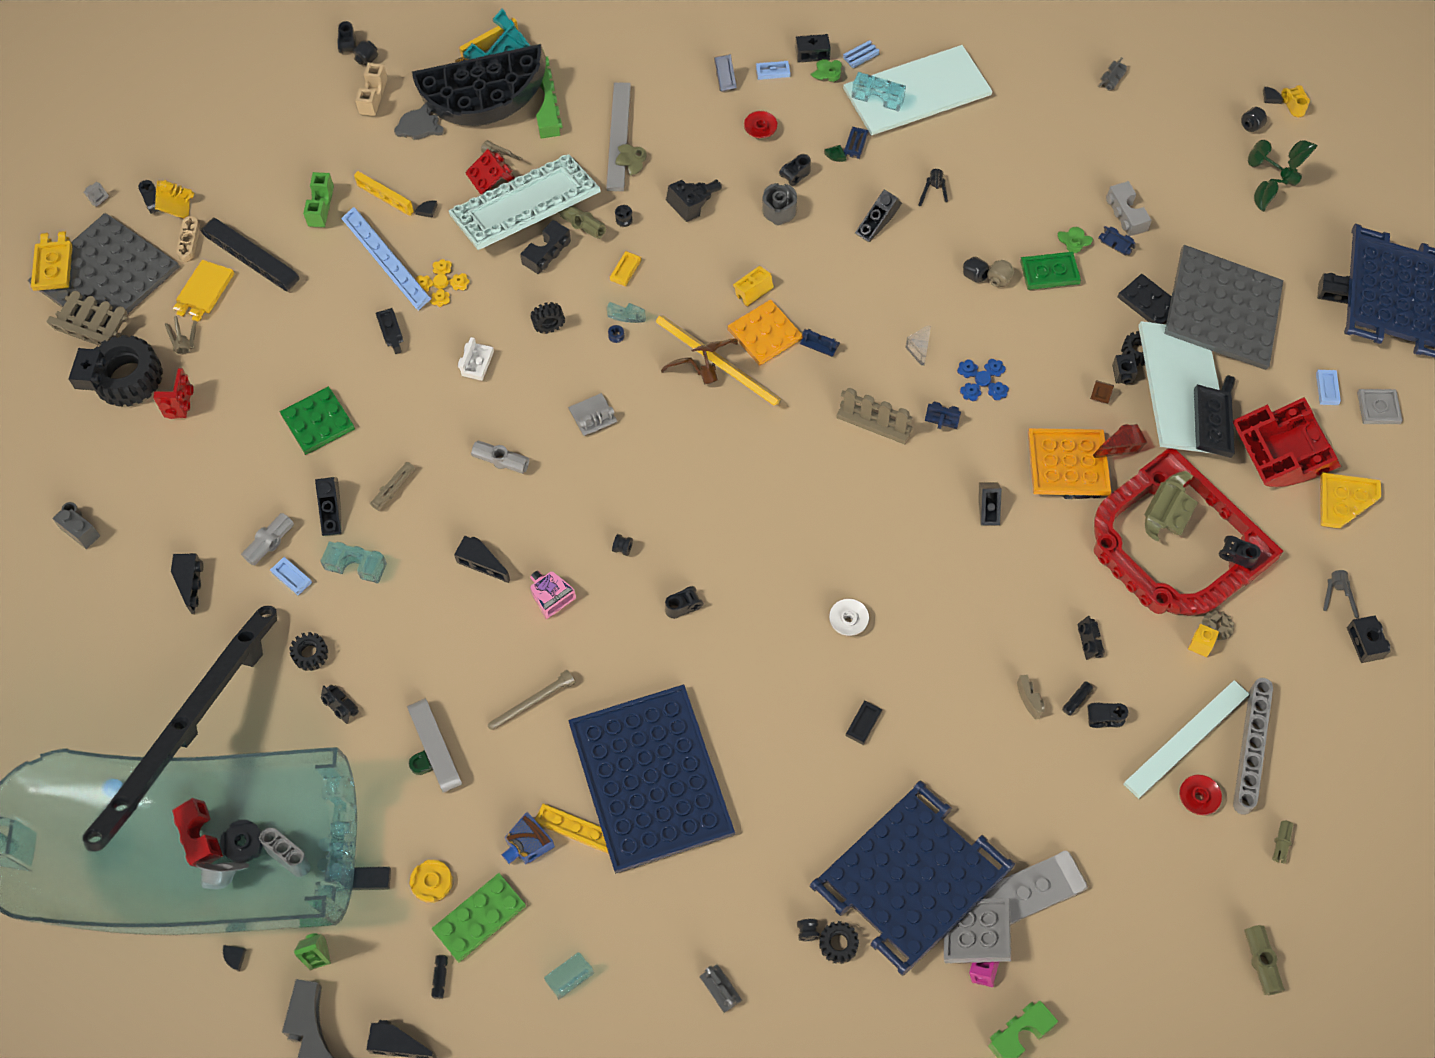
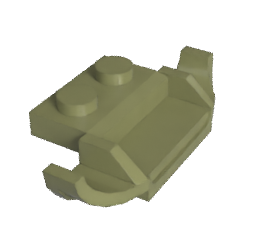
M1179 472L1170 476L1166 481L1161 482L1144 514L1146 516V533L1157 542L1160 539L1158 538V532L1161 528H1167L1175 535H1181L1198 504L1196 500L1185 493L1186 488L1183 487L1193 477L1189 472Z

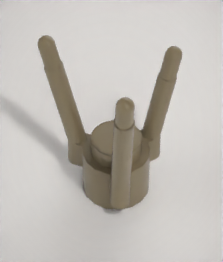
M489 140L482 144L481 151L483 153L489 149L494 153L501 152L517 160L521 159L519 156L511 153V151L495 145Z
M174 316L177 333L176 340L168 323H165L166 330L173 344L174 352L187 354L190 352V349L194 348L193 341L197 322H193L190 339H187L186 336L181 335L178 317Z

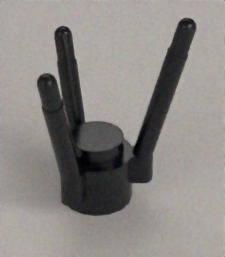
M941 169L930 171V177L926 179V185L918 204L919 207L922 206L930 184L936 189L941 185L944 201L948 202L945 179H943L944 173Z

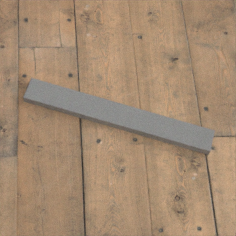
M614 83L607 191H624L626 166L616 165L615 162L620 154L617 148L620 145L627 144L631 83Z

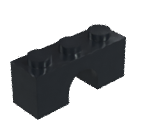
M552 220L542 231L544 242L547 243L546 245L536 246L530 243L520 253L522 265L537 274L545 270L549 263L571 241L570 229L555 220Z

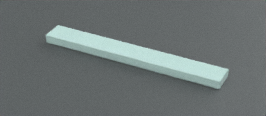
M1234 680L1129 777L1123 785L1139 799L1249 696V693Z

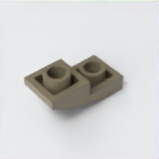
M1020 675L1017 685L1022 701L1034 719H1039L1045 710L1044 701L1040 700L1039 693H1033L1032 681L1029 682L1028 675Z

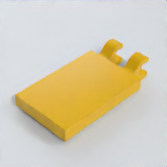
M66 231L58 232V242H52V239L48 238V233L40 234V243L35 244L31 278V288L33 291L69 288L73 245L70 238L66 237Z
M201 260L176 298L177 303L173 307L174 310H177L176 315L183 317L187 309L192 308L189 314L193 316L192 320L199 322L204 312L209 314L234 276L233 269Z

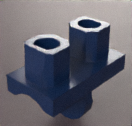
M934 401L932 404H928L924 421L938 424L937 429H941L942 425L957 429L961 411L955 406L949 408L942 407L941 403Z

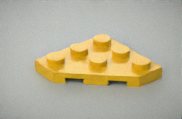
M1322 473L1320 476L1321 526L1341 528L1381 498V480Z

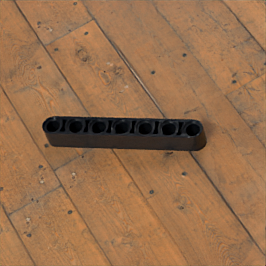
M215 217L200 229L207 239L282 290L288 291L300 280L294 270Z

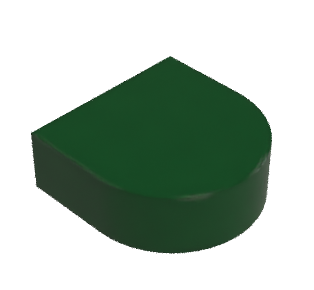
M425 750L413 755L409 760V767L416 775H423L433 770Z

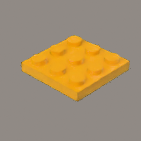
M771 299L727 326V330L734 338H737L741 346L759 366L803 338L802 333Z

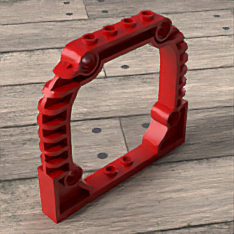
M1173 448L1166 449L1141 468L1137 475L1107 496L1099 505L1094 518V533L1097 540L1094 546V553L1098 560L1112 571L1115 578L1120 579L1125 584L1129 592L1134 593L1139 598L1142 605L1148 607L1156 614H1163L1166 611L1175 615L1183 614L1187 616L1205 614L1218 607L1241 587L1250 583L1275 563L1283 553V550L1185 457ZM1182 471H1187L1193 475L1192 479L1188 480L1183 487L1185 488L1190 485L1205 499L1209 506H1212L1223 519L1227 520L1242 534L1241 540L1255 544L1261 550L1259 559L1254 567L1245 568L1229 562L1228 571L1208 587L1189 594H1179L1169 584L1156 583L1121 549L1123 544L1122 538L1113 529V522L1119 514L1146 494L1151 493L1155 495L1161 482ZM1157 599L1162 600L1164 603L1158 602Z

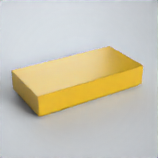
M625 251L610 275V281L626 287L640 264L641 257Z

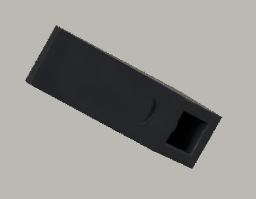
M884 189L855 234L870 242L893 218L902 202L898 197Z
M338 478L315 479L322 536L342 534Z
M196 553L173 554L172 576L186 607L191 614H195V608L199 605L197 594L201 588L200 572H203V561L200 560Z

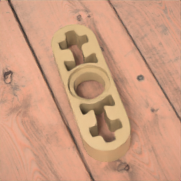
M193 216L184 218L181 225L176 253L182 262L191 261L195 255L200 225L197 218ZM186 237H193L192 240L188 242L184 241Z

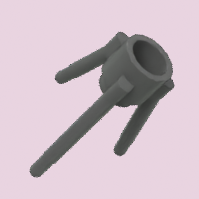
M1345 570L1332 572V578L1328 579L1323 610L1327 611L1332 587L1334 586L1336 590H1344L1345 596L1349 597L1354 617L1358 618L1348 572Z

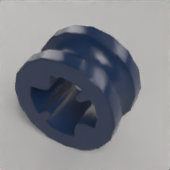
M619 325L611 326L608 329L609 340L613 343L621 342L624 339V329Z

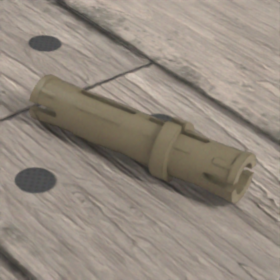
M405 462L385 487L382 486L380 488V492L370 502V505L379 511L388 499L394 497L395 491L410 476L415 467L411 463ZM403 474V476H402V477L399 479V481L395 484V482L397 481V479ZM389 488H391V490L384 496V498H382V496L389 490Z

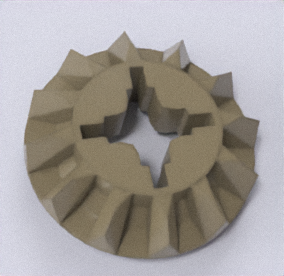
M1214 610L1213 612H1208L1204 616L1202 624L1216 630V622L1221 620L1222 626L1217 630L1219 634L1216 640L1229 638L1234 631V622H1232L1231 616L1226 615L1224 611Z

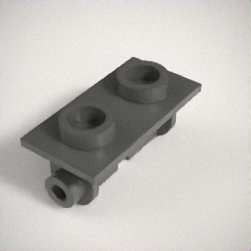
M1120 58L1117 62L1114 60L1109 65V71L1102 75L1100 78L1102 81L1098 87L1103 84L1107 90L1115 88L1127 71L1126 65L1120 63L1123 58Z
M718 964L713 967L712 965L707 967L705 973L699 976L723 1013L742 1001Z

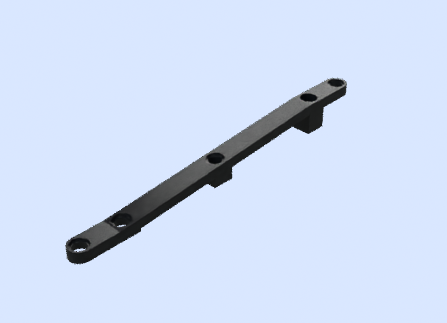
M260 607L231 640L112 800L85 831L83 843L86 850L96 852L107 846L138 808L140 801L180 747L187 748L198 735L197 724L240 666L243 664L254 667L263 656L261 640L277 621L275 607ZM271 614L269 617H262L263 615ZM122 805L127 806V807H126L125 809H123V810H120V811H117V810H116V808L119 807V806H122ZM93 837H101L97 842H89Z

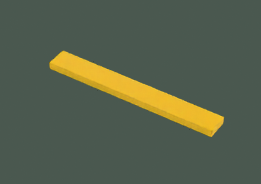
M664 315L658 316L656 323L693 349L705 345ZM706 351L707 357L711 362L773 406L780 402L781 398L716 352Z

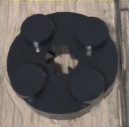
M237 820L231 823L220 838L222 853L235 863H246L253 858L259 857L263 847L259 839L262 830L258 825L249 820ZM245 836L244 838L247 839L246 843L243 846L237 845L241 837Z

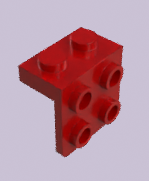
M489 149L466 171V175L481 195L488 191L501 177L509 182L515 179V176L512 174L513 170L504 162V157L499 152L494 153Z
M178 368L173 392L154 391L153 398L164 418H186L187 412L191 407L190 396L194 393V387L189 382L188 375L185 374L183 368Z

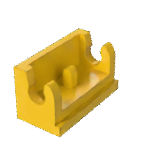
M758 266L733 284L737 298L740 299L742 297L745 306H749L774 288L771 273L761 266Z

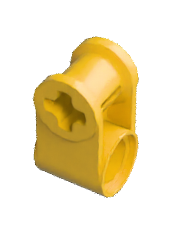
M1297 85L1295 88H1283L1281 96L1290 113L1294 117L1304 116L1310 99L1303 87Z

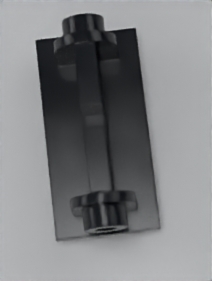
M1087 616L1077 624L1085 658L1089 660L1094 655L1096 658H1102L1105 650L1102 640L1096 639L1100 637L1098 622Z
M331 684L328 687L324 685L321 693L322 702L324 705L329 706L339 719L348 724L349 716H356L358 714V707L349 698L341 701L346 695L336 685L333 686Z

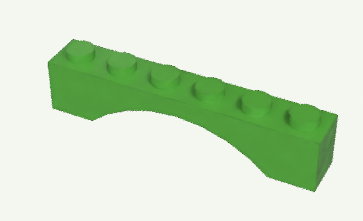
M546 56L545 73L540 85L545 94L544 102L536 115L540 139L560 136L559 129L562 128L561 118H557V116H560L559 107L555 106V103H557L556 93H552V91H555L553 81H550L552 78L551 68L547 69V66H550L548 56Z

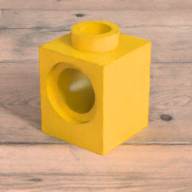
M1200 624L1193 635L1188 650L1207 658L1215 644L1219 631Z

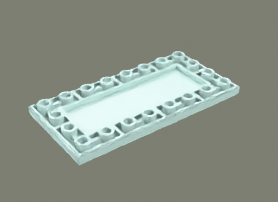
M963 45L843 84L844 91L871 136L992 95L991 88Z
M568 154L561 156L553 162H548L538 169H533L523 176H518L508 183H503L493 190L486 191L483 195L471 198L468 202L456 205L453 209L449 210V214L476 249L480 250L601 191L594 180Z
M1141 321L1138 326L1160 447L1205 452L1196 449L1194 388L1198 384L1220 390L1212 351L1164 334L1165 324Z

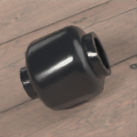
M369 40L361 41L353 50L354 59L360 65L372 63L378 56V49Z
M1252 107L1241 117L1242 126L1249 132H1256L1267 122L1266 112L1260 107Z
M976 256L964 262L963 274L965 277L975 283L985 281L988 278L987 273L990 269L987 262Z

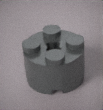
M779 183L769 185L764 190L762 197L764 217L775 225H781L794 218L797 211V193L795 189L785 183L784 185H779Z

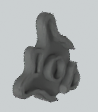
M424 104L418 110L405 113L400 118L394 132L398 137L407 138L409 136L413 137V140H418L429 135L440 136L444 133V129L438 125V116L430 115L432 111Z

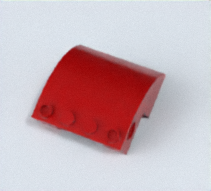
M1305 397L1273 412L1267 404L1233 420V424L1265 486L1284 487L1295 485L1341 467L1330 443H1328Z

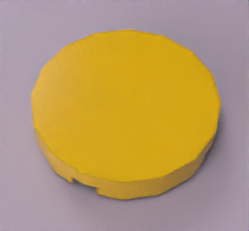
M438 860L424 861V863L417 865L410 875V887L413 894L425 903H434L442 900L452 888L453 878L451 871L443 862Z

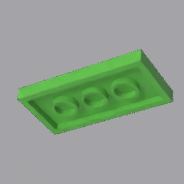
M498 873L431 929L459 963L525 908L526 905L500 873Z

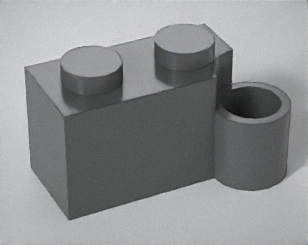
M73 502L65 503L62 509L52 518L63 532L85 549L100 537L93 525L82 518V512Z

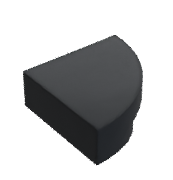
M1264 86V103L1281 104L1283 100L1281 94L1271 87Z
M430 200L420 204L415 210L416 215L433 218L438 205L437 201Z
M223 945V958L232 969L240 972L246 950L244 948Z

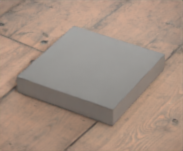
M1396 389L1358 390L1357 395L1363 424L1402 423Z

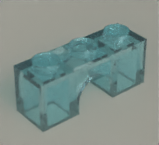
M858 72L853 82L852 98L868 102L870 95H876L883 100V107L899 112L905 98L906 86Z
M330 541L320 561L324 570L343 574L349 564L357 563L359 564L357 572L360 579L378 584L387 565L383 554L378 551L369 552L358 546L350 547L342 542L334 543Z

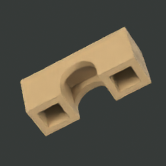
M368 63L364 73L365 88H359L355 102L359 114L375 116L388 78L384 64Z

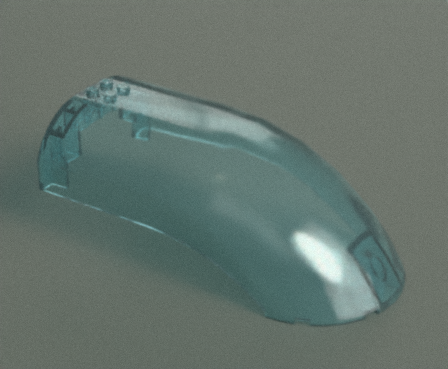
M338 747L208 757H173L140 801L135 812L107 846L96 852L86 850L83 843V834L105 809L143 757L97 754L69 750L68 748L58 749L40 754V758L31 762L25 761L0 781V912L16 920L111 933L189 935L333 926L339 924L348 909L354 880L357 801L353 774L348 758ZM191 798L205 801L211 820L201 827L200 837L204 834L216 837L219 845L222 833L226 832L229 825L237 820H249L258 825L262 831L267 828H275L303 851L310 863V871L303 877L294 876L272 858L263 846L260 856L246 862L249 864L248 868L236 871L232 882L222 889L203 888L201 886V869L190 866L186 861V852L180 842L178 827L174 823L172 810ZM124 805L119 806V807L116 808V810H117V811L123 810V809H125L127 806H124ZM245 836L241 837L237 845L243 846L246 843L247 839L244 838ZM93 837L89 842H97L101 837ZM223 854V857L219 858L211 864L226 863L233 861L229 860Z

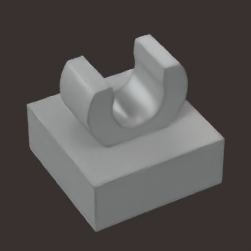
M98 182L89 185L84 191L86 197L95 207L109 197Z

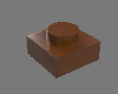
M1096 380L1090 399L1108 404L1114 385Z

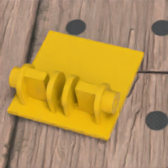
M157 180L155 209L184 219L189 216L190 198L194 197V192H192V189L184 187L182 189L181 185L177 187L176 183L173 184L167 180Z

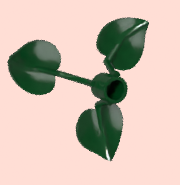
M1260 140L1254 145L1248 156V164L1252 167H1257L1265 159L1281 170L1280 175L1283 179H1270L1269 182L1263 181L1257 187L1254 201L1260 210L1265 212L1267 205L1278 191V183L1286 185L1289 183L1294 186L1301 181L1302 174L1296 168L1312 154L1318 145L1305 140L1297 142L1288 154L1290 159L1288 164L1290 167L1285 168L1267 157L1272 149L1269 141Z

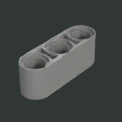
M267 828L261 832L259 839L266 852L296 877H303L308 874L311 866L301 849L275 828Z

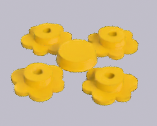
M444 259L433 263V273L438 274L434 277L433 281L429 276L423 277L419 275L416 277V281L425 292L429 291V287L433 285L438 289L436 293L431 294L432 298L430 300L432 305H437L438 307H442L443 304L447 305L450 302V294L443 290L448 284L453 286L454 290H465L470 283L467 275L464 273L460 275L455 274L452 279L448 280L445 275L451 272L452 263Z

